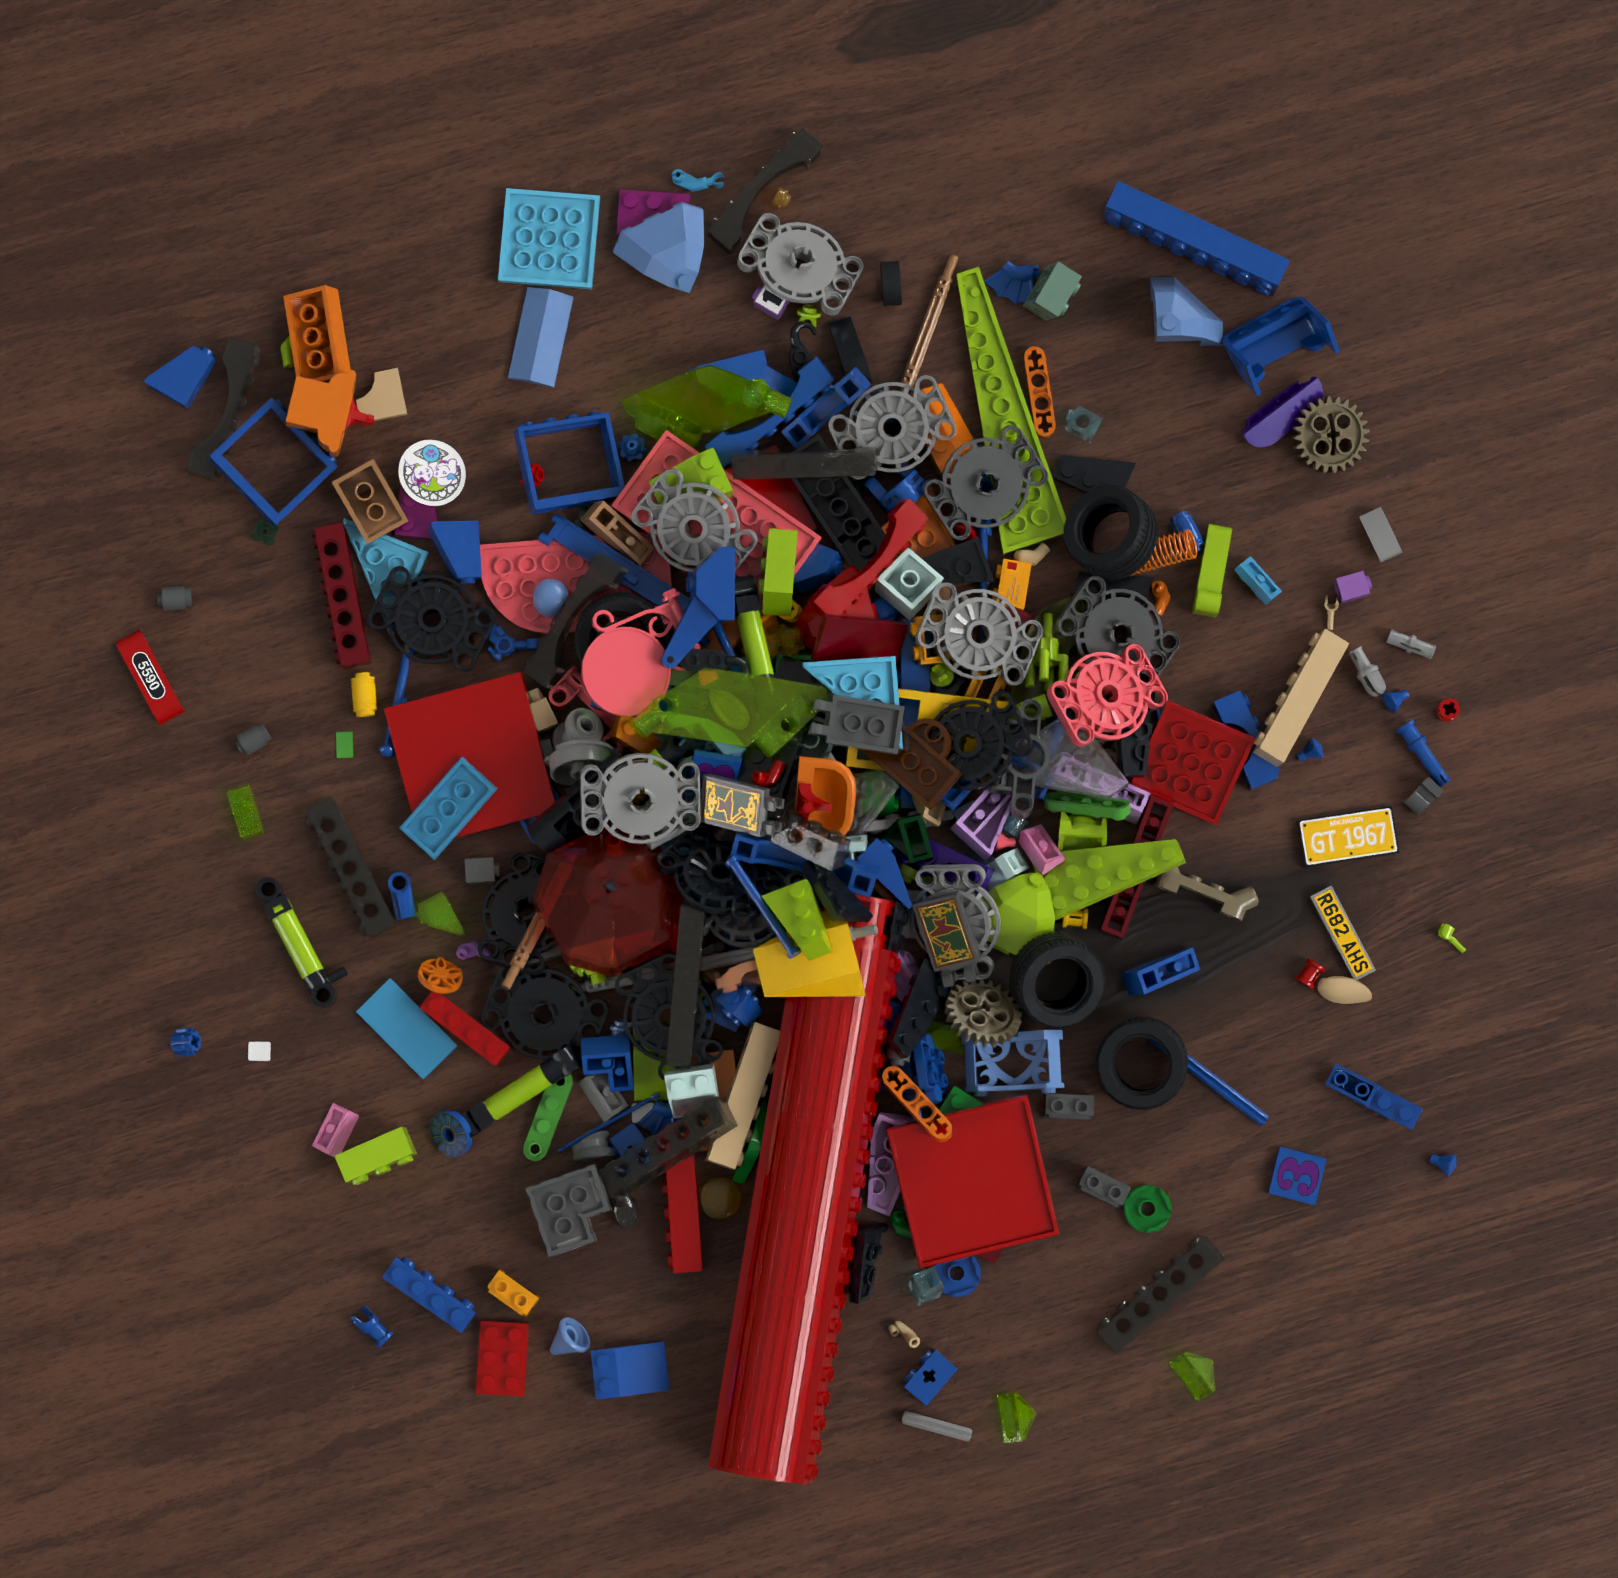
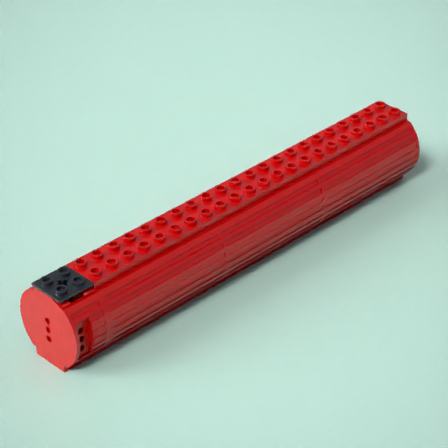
M858 894L854 895L874 916L869 922L847 921L848 926L855 929L876 924L878 928V934L856 938V941H852L866 997H786L708 1464V1468L724 1472L802 1485L812 1483L818 1474V1465L815 1463L817 1455H820L822 1450V1440H819L821 1430L824 1431L826 1426V1416H823L825 1406H828L830 1401V1392L827 1391L828 1383L832 1382L834 1377V1367H831L833 1357L836 1358L838 1352V1343H835L836 1334L840 1333L842 1328V1319H839L840 1310L844 1309L846 1303V1295L843 1294L844 1286L848 1285L850 1279V1271L847 1270L848 1261H852L854 1255V1246H851L852 1237H856L858 1222H855L856 1212L859 1213L862 1206V1198H859L860 1188H864L866 1174H863L864 1164L867 1165L869 1162L870 1151L867 1150L868 1140H872L874 1132L871 1120L872 1116L875 1117L877 1113L876 1092L879 1093L882 1080L879 1078L880 1068H884L885 1054L882 1053L884 1045L888 1043L889 1030H886L887 1023L891 1021L893 1016V1007L890 1004L891 998L895 997L897 991V983L894 982L895 974L899 973L901 967V959H898L899 949H903L905 935H902L903 925H907L909 912L906 911V907L899 902L895 903L875 897L869 898ZM820 908L821 912L826 910L825 908Z

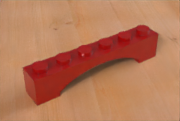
M910 498L901 499L887 514L889 524L885 537L878 551L868 564L857 574L835 586L823 584L807 601L822 618L823 614L844 616L847 612L845 609L850 603L854 604L862 597V590L866 586L870 587L878 579L877 574L882 569L886 570L894 562L893 557L898 552H903L909 546L910 538L913 535L917 536L926 527L924 523L929 518Z

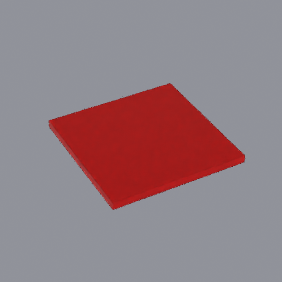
M522 672L384 708L411 813L461 757H464L498 790L456 837L539 816L556 801L548 769L544 763L545 758Z
M1027 1094L943 1114L952 1125V1136L946 1142L934 1140L917 1121L886 1128L919 1269L1060 1234ZM937 1116L932 1122L937 1127L936 1134L943 1133L945 1135L946 1126L940 1127L936 1123V1119L939 1118Z

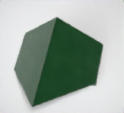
M921 813L897 819L880 836V838H884L896 851L909 860L910 863L933 858L927 827Z

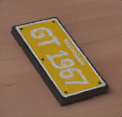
M1392 806L1297 820L1304 868L1399 853Z

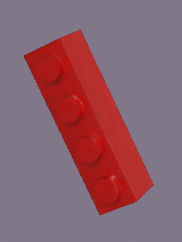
M432 991L419 1007L496 1067L499 1066L512 1049L441 993Z

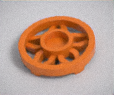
M442 957L424 961L418 970V979L421 984L436 993L447 994L455 992L460 988L463 980L461 968L444 960ZM423 973L429 976L427 980L425 979Z

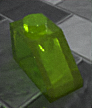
M441 891L417 905L419 911L416 914L422 925L427 923L430 928L461 937L467 935L444 892Z

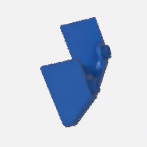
M1304 297L1292 298L1228 332L1222 338L1224 348L1241 379L1257 396L1261 394L1257 383L1265 376L1263 367L1302 346L1306 350L1319 351L1325 345H1328L1336 354L1340 352L1330 322Z

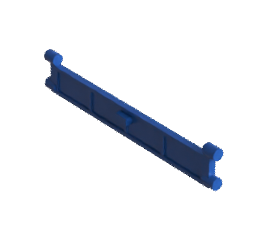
M556 513L551 520L555 523L548 535L542 532L538 540L546 546H549L552 540H555L658 607L667 603H663L662 593L673 589V587L563 516ZM680 593L676 598L684 613L690 598ZM712 628L698 642L704 648H707L710 640L706 637Z

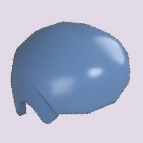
M556 579L540 581L533 593V604L538 613L550 618L558 617L565 612L569 600L568 590L565 585Z

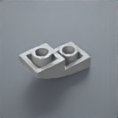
M1381 507L1359 517L1380 562L1403 553Z

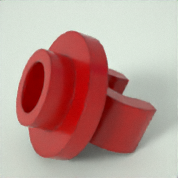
M533 463L530 466L534 485L539 487L544 480V471L539 464Z

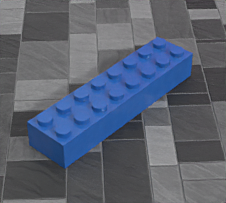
M1119 181L1104 211L1103 218L1106 219L1108 224L1114 227H1119L1120 225L1127 228V232L1136 237L1142 235L1148 238V241L1155 246H1166L1170 248L1171 253L1182 257L1185 255L1192 258L1191 261L1196 265H1207L1213 268V272L1221 276L1229 275L1235 278L1234 281L1242 286H1247L1248 284L1255 287L1256 292L1264 296L1269 294L1274 296L1290 260Z

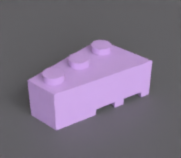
M988 787L950 828L984 861L993 853L994 846L1010 813L1012 795L990 793Z

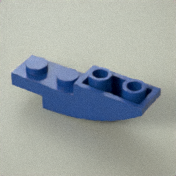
M1335 1064L1325 1083L1326 1086L1411 1131L1423 1111V1108L1383 1089L1378 1084L1338 1064Z

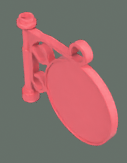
M675 588L662 593V601L667 603L654 609L642 611L608 627L602 628L598 626L596 619L599 615H605L608 617L609 622L613 623L614 617L609 611L600 610L592 617L593 628L603 634L598 636L587 648L582 660L581 677L589 698L607 713L628 717L647 712L658 704L665 695L670 682L671 669L678 672L685 671L683 667L679 666L670 669L662 666L660 660L665 649L656 639L664 637L671 627L675 631L683 615L682 608L676 598L680 593L679 591L676 592ZM646 614H658L669 621L663 633H656L653 630L652 625L657 620V616L649 621L648 633L633 627H618ZM697 643L692 649H701V647ZM698 672L700 676L698 680L701 687L719 679L716 672Z

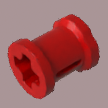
M1452 698L1443 700L1436 707V716L1443 722L1452 721L1460 713L1459 703ZM1450 705V711L1453 713L1446 715V710L1443 707Z
M1307 958L1306 966L1295 979L1306 987L1313 989L1315 981L1326 969Z

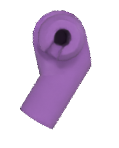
M471 941L461 944L456 951L457 957L461 960L474 956L480 957L477 950L479 942ZM486 947L483 949L484 955L491 956L493 954Z

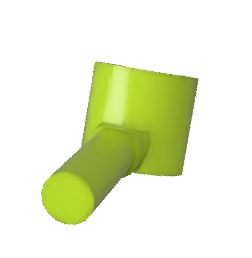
M1442 924L1438 930V935L1452 943L1461 953L1465 952L1466 949L1456 938L1451 936L1455 929L1448 924Z

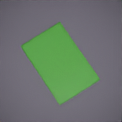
M336 732L337 758H353V732Z

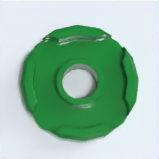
M1152 1185L1139 1186L1129 1192L1123 1208L1125 1219L1130 1226L1139 1232L1146 1233L1159 1231L1167 1224L1172 1210L1167 1194L1162 1189ZM1144 1202H1150L1154 1206V1212L1150 1216H1145L1141 1212V1205Z

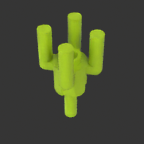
M1044 613L1043 638L1041 637L1036 655L1033 656L1025 676V687H1035V666H1039V680L1044 682L1045 693H1047L1048 687L1054 683L1055 666L1059 665V681L1065 682L1068 674V655L1059 654L1058 639L1052 637V613Z

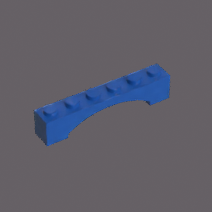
M815 356L798 370L797 373L800 375V379L795 390L784 405L773 415L761 423L744 430L727 432L724 429L706 443L705 447L707 450L714 448L723 468L726 465L729 467L735 465L741 459L739 455L745 450L749 453L759 445L757 441L761 437L765 436L768 438L778 430L775 426L783 421L786 424L796 416L794 411L802 406L805 409L815 401L813 396L819 391L824 394L833 387L831 382L834 380V376L818 356Z
M737 832L730 857L738 856L741 861L751 864H769L803 872L800 866L805 860L824 861L852 893L869 898L872 895L879 867L766 834L763 837H757Z

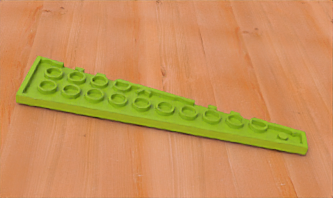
M976 267L956 274L983 437L1000 440V432L1005 426L1013 425L1018 427L1048 472V479L1044 485H1030L1026 503L1020 512L1010 521L998 526L1002 553L1005 555L1064 535L1066 516L980 268ZM1010 429L1006 432L1005 439L1007 442L1013 443L1017 439L1015 430ZM984 441V445L989 446L990 442ZM1022 449L1018 453L1019 461L1024 463L1029 460V451ZM1034 469L1031 472L1030 477L1033 482L1041 480L1042 472L1040 469ZM990 476L991 487H992L993 480H992V477ZM1022 481V487L1025 488V482ZM1023 492L1020 493L1019 499L1015 503L1016 507L1021 502ZM1010 509L1006 514L1000 516V519L1008 517L1013 511Z

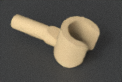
M1327 595L1324 603L1325 608L1328 610L1327 630H1333L1334 614L1339 606V598L1336 596V603L1329 604Z

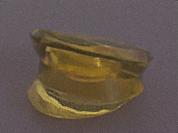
M713 1177L706 1181L697 1191L698 1207L714 1219H724L735 1214L742 1200L741 1191L737 1184L725 1177Z

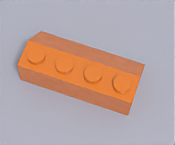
M323 285L284 295L296 376L329 383L334 375L347 373L351 370L338 289Z
M940 383L938 386L957 428L955 436L950 440L945 441L937 437L935 445L928 455L942 479L945 463L951 454L962 444L973 440V437L943 383ZM933 386L922 389L921 391L924 393H929L933 389ZM939 401L931 402L929 410L932 414L938 415L942 412L943 406ZM942 423L939 427V433L945 437L951 435L952 426L949 423ZM929 432L928 438L932 439L933 434ZM925 444L924 448L926 451L929 448L930 444ZM970 446L964 448L958 455L960 456L964 451L970 449ZM954 459V460L952 461V463L950 464V467H949V470H948L947 473L950 472L951 466H952L953 463L955 462V459Z

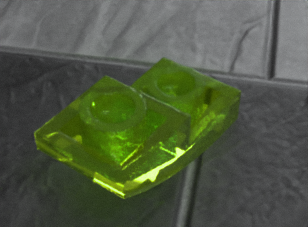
M250 785L226 791L240 838L245 840L265 833Z

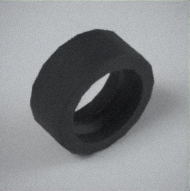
M899 261L880 262L883 306L902 305Z

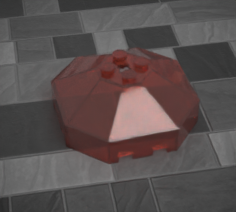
M604 827L598 835L585 834L547 854L533 897L534 907L545 923L546 929L554 943L558 946L566 964L614 977L622 973L623 969L631 965L635 966L649 959L651 949L673 938L685 900L681 898L676 890L674 875H663L657 871V857L663 851L660 846L650 850L646 843H629L620 840L609 833ZM618 828L614 830L617 833L628 837V833H625ZM634 835V838L642 839L640 835ZM668 860L661 862L664 866H671ZM612 881L617 889L606 893V888L603 885Z

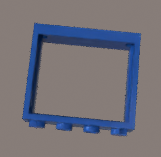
M271 398L219 446L208 459L275 528L324 482L338 466L335 464L337 460L332 458L328 451L324 453L318 447V440L312 434L308 436L301 429L288 427L321 461L326 469L279 513L274 510L222 456L269 410L286 425V407L279 400L274 401Z
M592 411L587 414L588 416L584 417L573 414L566 416L565 420L556 421V418H548L542 420L540 424L533 425V422H527L526 424H520L513 434L531 515L588 506L598 501L612 502L616 500L625 485L609 412L601 414V412ZM599 426L612 488L538 500L525 438Z

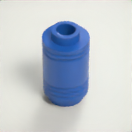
M1183 511L1171 517L1169 525L1173 532L1178 535L1179 531L1183 534L1184 530L1189 529L1196 542L1197 554L1203 551L1202 546L1205 545V542L1192 515L1188 514L1187 511ZM1180 535L1181 543H1182L1183 549H1184V551H1185L1184 543H1183L1182 537H1181V535Z

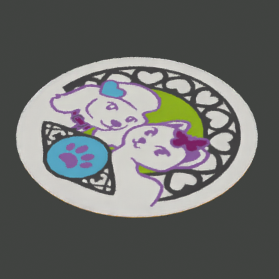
M437 440L419 441L411 445L400 459L398 473L401 485L412 499L428 506L447 504L454 500L464 487L466 471L463 460L451 446Z

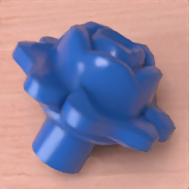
M636 433L631 436H623V442L618 444L621 450L620 456L622 458L626 457L629 462L635 459L641 460L642 454L647 451L644 446V438H638Z

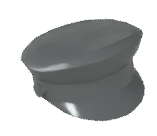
M595 1132L573 1145L572 1160L575 1162H591L614 1156L615 1152L608 1146L609 1132Z

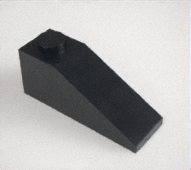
M851 316L828 323L844 376L856 366L871 383L872 377Z

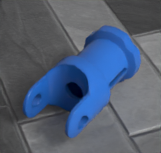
M363 1305L361 1310L368 1317V1322H361L356 1316H351L350 1319L363 1334H368L377 1343L376 1346L381 1348L394 1332L388 1331L379 1322V1318L368 1307Z

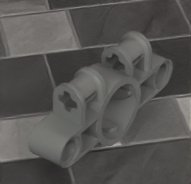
M1033 699L1024 701L1019 712L1033 741V746L1041 752V768L1032 774L1029 771L1019 773L1010 764L1006 772L1001 776V784H999L998 779L988 787L990 793L1012 795L1011 812L1013 816L1019 819H1025L1031 814L1034 804L1035 782L1044 776L1050 760L1049 749L1045 742L1039 738L1042 708L1040 703ZM1033 708L1037 714L1034 717H1028L1025 715L1024 710ZM1008 719L1006 722L1008 730H1013L1018 726V720ZM1019 739L1015 745L1016 747L1023 744L1027 747L1028 742L1026 739ZM1006 749L1005 754L1008 755L1009 750ZM999 766L995 773L997 774L1003 766ZM1019 801H1024L1028 804L1029 808L1021 811L1017 809L1015 804Z

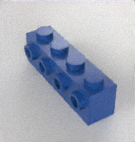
M404 1256L402 1259L396 1257L382 1278L459 1332H464L477 1314V1311L473 1309L475 1305L465 1298L460 1300L453 1295L455 1291L447 1285L443 1284L440 1286L435 1283V1277L427 1271L423 1270L421 1273L415 1269L414 1266L416 1264Z

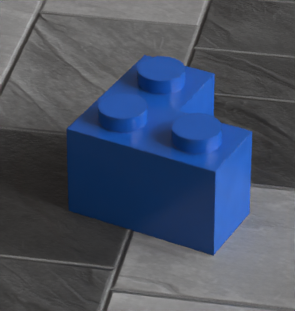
M628 1034L581 1038V1058L584 1075L608 1073L610 1092L634 1090V1072Z

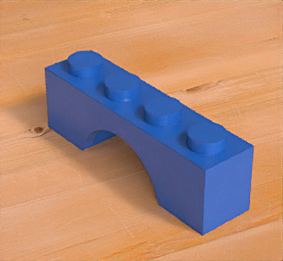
M855 366L835 383L833 387L787 424L781 432L797 449L833 416L864 393L871 383Z
M1237 691L1212 703L1219 722L1235 727L1255 738L1258 736V730L1261 727L1256 716L1252 717L1248 708H1251V704L1246 694L1242 695L1241 691ZM1253 744L1250 750L1248 761L1241 770L1249 791L1277 780V774L1280 773L1278 767L1253 753L1256 747L1255 744Z

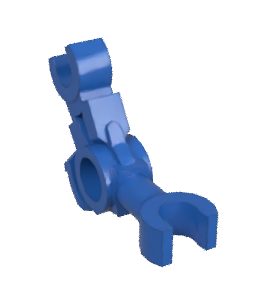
M490 614L488 617L492 621V615ZM497 621L488 638L495 647L493 650L491 646H488V651L497 661H501L502 656L516 653V650H541V641L539 639L515 641L514 638L509 637L503 631L500 625L496 627Z

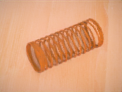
M1187 529L1183 531V534L1180 531L1178 535L1173 533V537L1171 534L1168 535V538L1164 535L1163 540L1161 537H1158L1156 543L1160 559L1155 547L1153 551L1155 560L1151 555L1149 558L1150 562L1148 560L1144 565L1145 570L1141 567L1140 571H1136L1132 576L1136 573L1140 574L1141 571L1145 572L1146 570H1155L1156 567H1165L1166 564L1170 566L1171 563L1175 564L1176 562L1186 561V559H1196L1197 546L1192 532ZM1180 535H1181L1182 540H1183V543H1184L1185 551H1184L1183 546H1182V543H1181ZM1175 536H1176L1177 541H1178L1179 550H1178V548H1177ZM1170 538H1171V540H1172V542H1173L1175 554H1174L1173 549H1172V546H1171ZM1165 539H1166L1167 544H1168L1169 553H1168L1167 548H1166ZM1160 541H1161V543H1162V545H1163L1165 557H1164V555H1163V553H1162Z

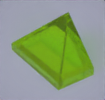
M932 1021L925 1033L932 1036L935 1047L963 1055L965 1045H962L961 1036H957L959 1030L950 1029L951 1025Z
M1186 1351L1169 1362L1197 1402L1215 1391L1212 1359Z
M1017 1392L996 1395L1004 1443L1025 1441L1037 1412Z

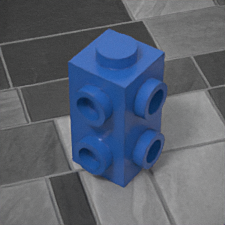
M743 984L739 987L737 986L738 990L734 992L723 993V990H721L719 997L716 999L722 1005L720 1011L737 1026L742 1023L746 1028H749L763 1012V1009L758 1005L760 1000Z

